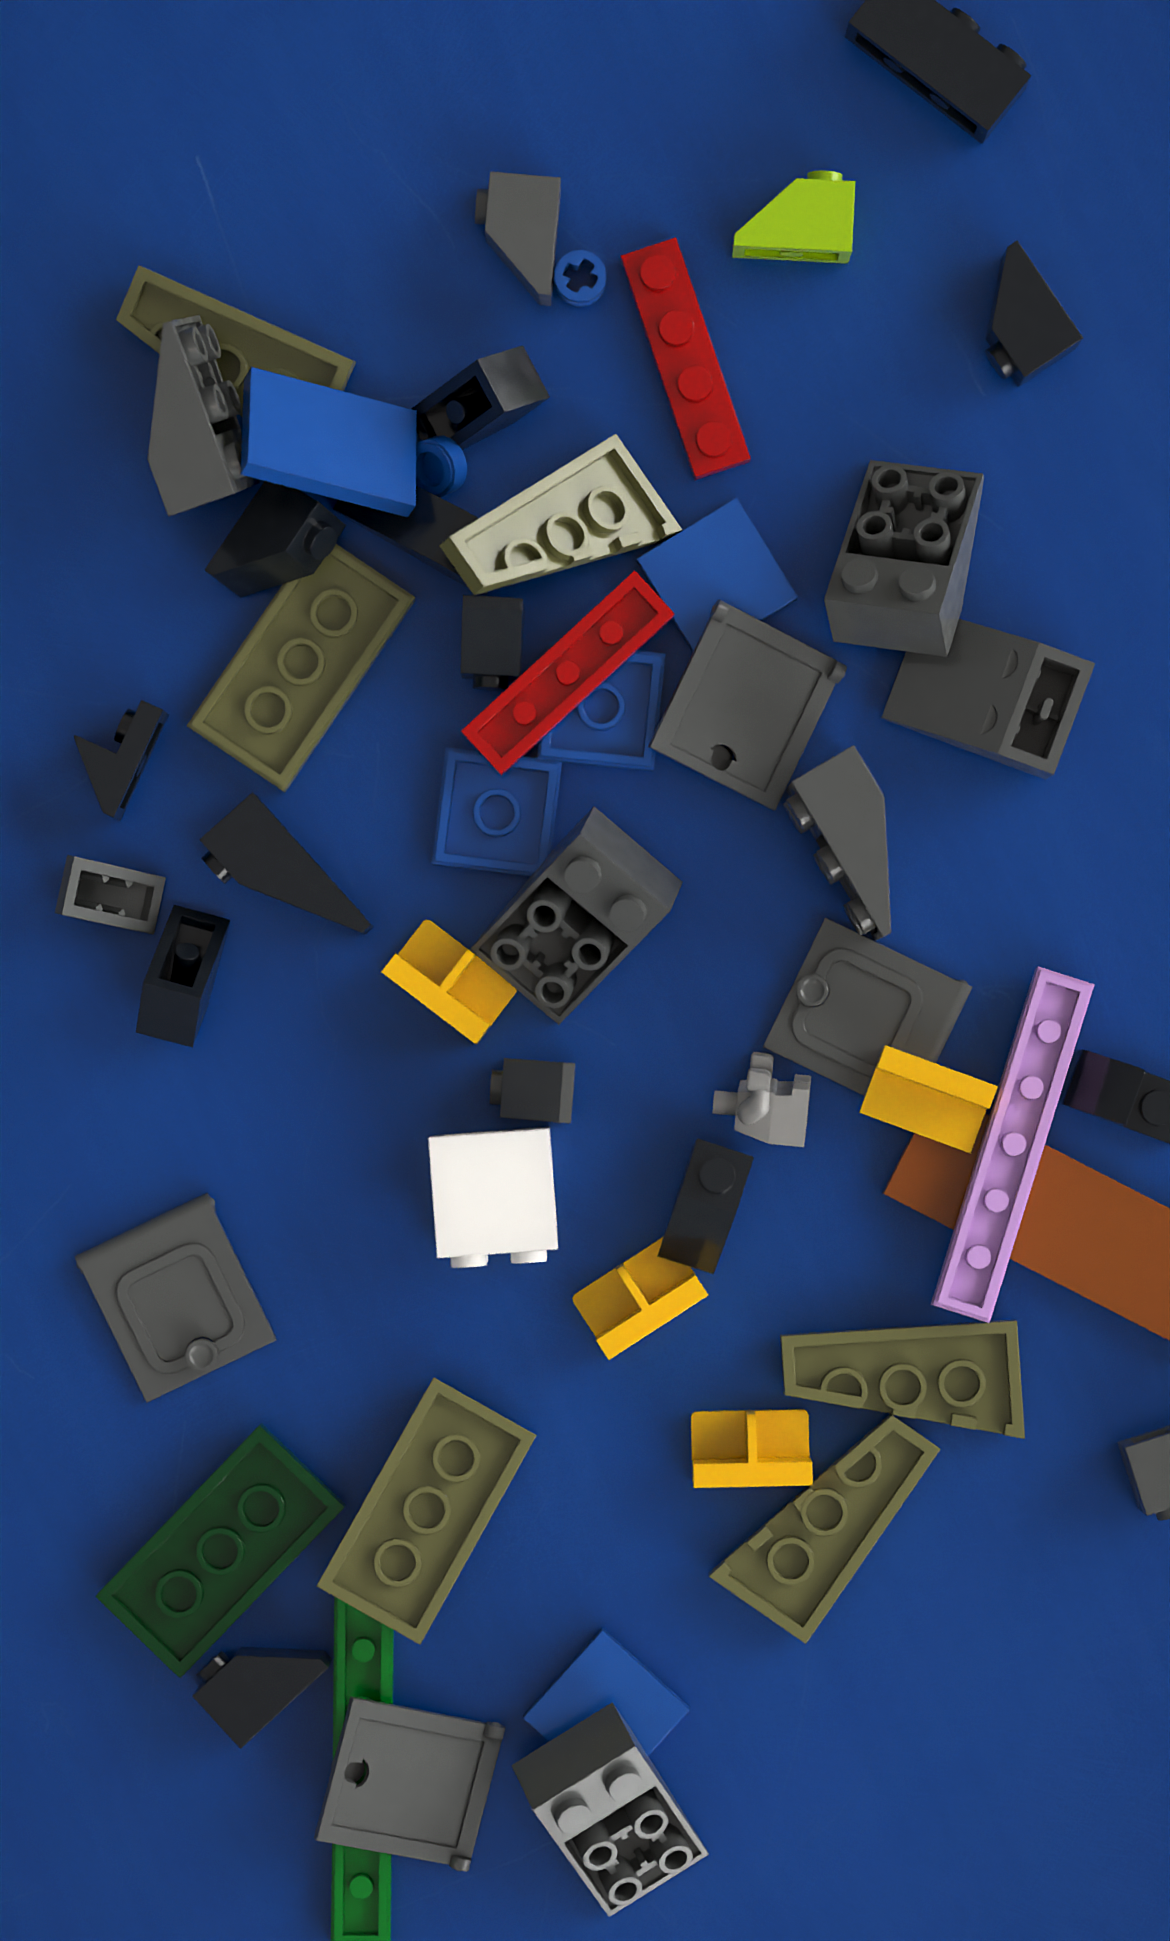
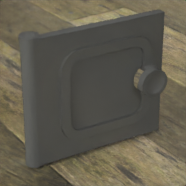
M719 599L711 608L710 618L648 747L775 811L834 686L845 676L847 666ZM722 745H725L729 749H731L732 753L734 754V760H732V755L730 751Z
M825 918L763 1048L865 1096L882 1048L885 1045L937 1063L973 987L968 985L965 980L952 979Z
M208 1192L75 1256L76 1266L84 1274L146 1402H150L277 1340L217 1217L215 1200L210 1197Z
M350 1696L336 1754L331 1763V1773L314 1839L326 1843L447 1864L456 1871H469L471 1857L506 1727L498 1722H480ZM364 1760L367 1766V1774L364 1780L356 1785L355 1782L362 1777L364 1772Z

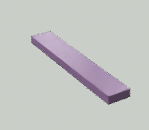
M1039 966L1035 968L931 1305L990 1323L1095 984Z

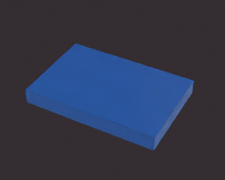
M251 367L244 378L240 475L408 517L416 506L417 411Z

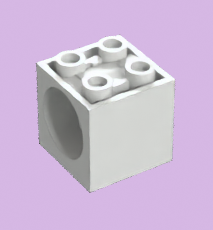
M550 1127L444 1134L429 1137L437 1258L450 1257L451 1268L486 1266L488 1254L510 1253L511 1264L547 1261V1250L558 1249Z

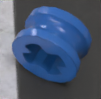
M573 250L563 255L558 261L554 271L555 289L559 297L568 305L587 307L597 302L604 293L607 280L606 268L602 260L593 252ZM584 264L593 269L590 272V279L597 282L593 288L582 286L578 293L571 291L568 288L570 286V278L564 276L565 272L568 269L578 272Z

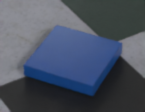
M737 497L636 560L656 594L675 613L672 620L692 652L710 618L712 606L719 599L760 621H763L798 599L796 592Z
M549 642L548 650L555 644V642ZM636 651L539 741L537 759L653 772L656 751L649 748L648 745L659 724L666 654Z
M446 747L431 864L531 877L552 851L562 761L522 757L501 776L479 751Z
M602 1627L524 1713L523 1719L545 1739L551 1741L613 1702L645 1753L649 1756L690 1711V1707Z

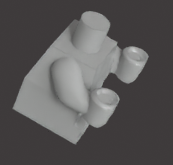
M753 1052L751 1054L747 1080H740L738 1093L715 1090L712 1114L735 1116V1131L765 1143L804 1147L811 1076L795 1074L794 1081H778L772 1078L773 1055Z

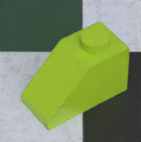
M825 170L808 172L807 179L796 178L734 234L732 258L848 264L853 243L856 181H843L841 173Z

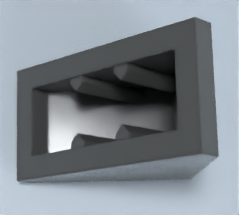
M67 855L55 913L154 935L166 877Z

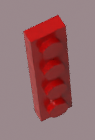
M675 237L621 255L620 261L694 480L750 462L751 457L677 238Z
M634 570L462 729L461 733L502 776L675 616V613Z

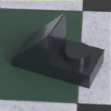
M141 700L136 711L128 708L119 723L114 737V741L121 743L117 754L74 735L76 745L102 812L121 821L168 719L169 714L163 709Z
M1082 1049L1062 1104L1170 1144V1081L1147 1073L1145 1069Z

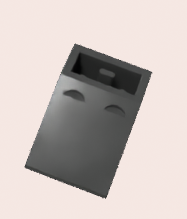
M200 315L163 323L148 462L168 516L229 496L260 483L259 479L240 475L242 431L236 415L241 414V404L231 381H223L216 362V359L221 357L218 339L209 324H202Z
M870 460L824 597L834 642L943 657L948 656L963 606L984 484L983 473Z
M959 619L947 657L905 652L881 719L1046 780L1055 773L1095 663L1037 641Z
M853 745L793 780L786 788L790 798L783 803V806L798 832L802 834L810 830L820 849L813 854V857L828 883L831 885L839 880L851 901L844 904L843 908L858 934L861 936L870 932L875 941L891 933L885 797L856 747Z
M594 806L558 843L535 873L532 874L472 945L470 950L559 1025L671 911L683 882Z
M613 1702L511 1765L532 1810L609 1917L709 1855L649 1756H647Z

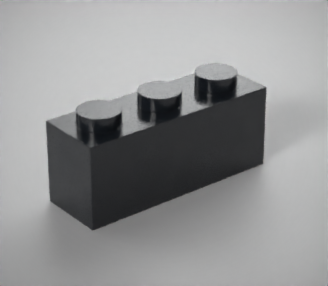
M865 0L848 22L845 34L847 40L981 144L984 143L1025 91L1032 76L1024 70L1026 63L1014 50L1004 44H999L997 47L993 46L978 34L980 27L968 14L958 8H953L949 11L936 0Z

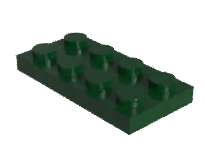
M261 1423L95 1597L168 1668L181 1678L343 1510L346 1504Z

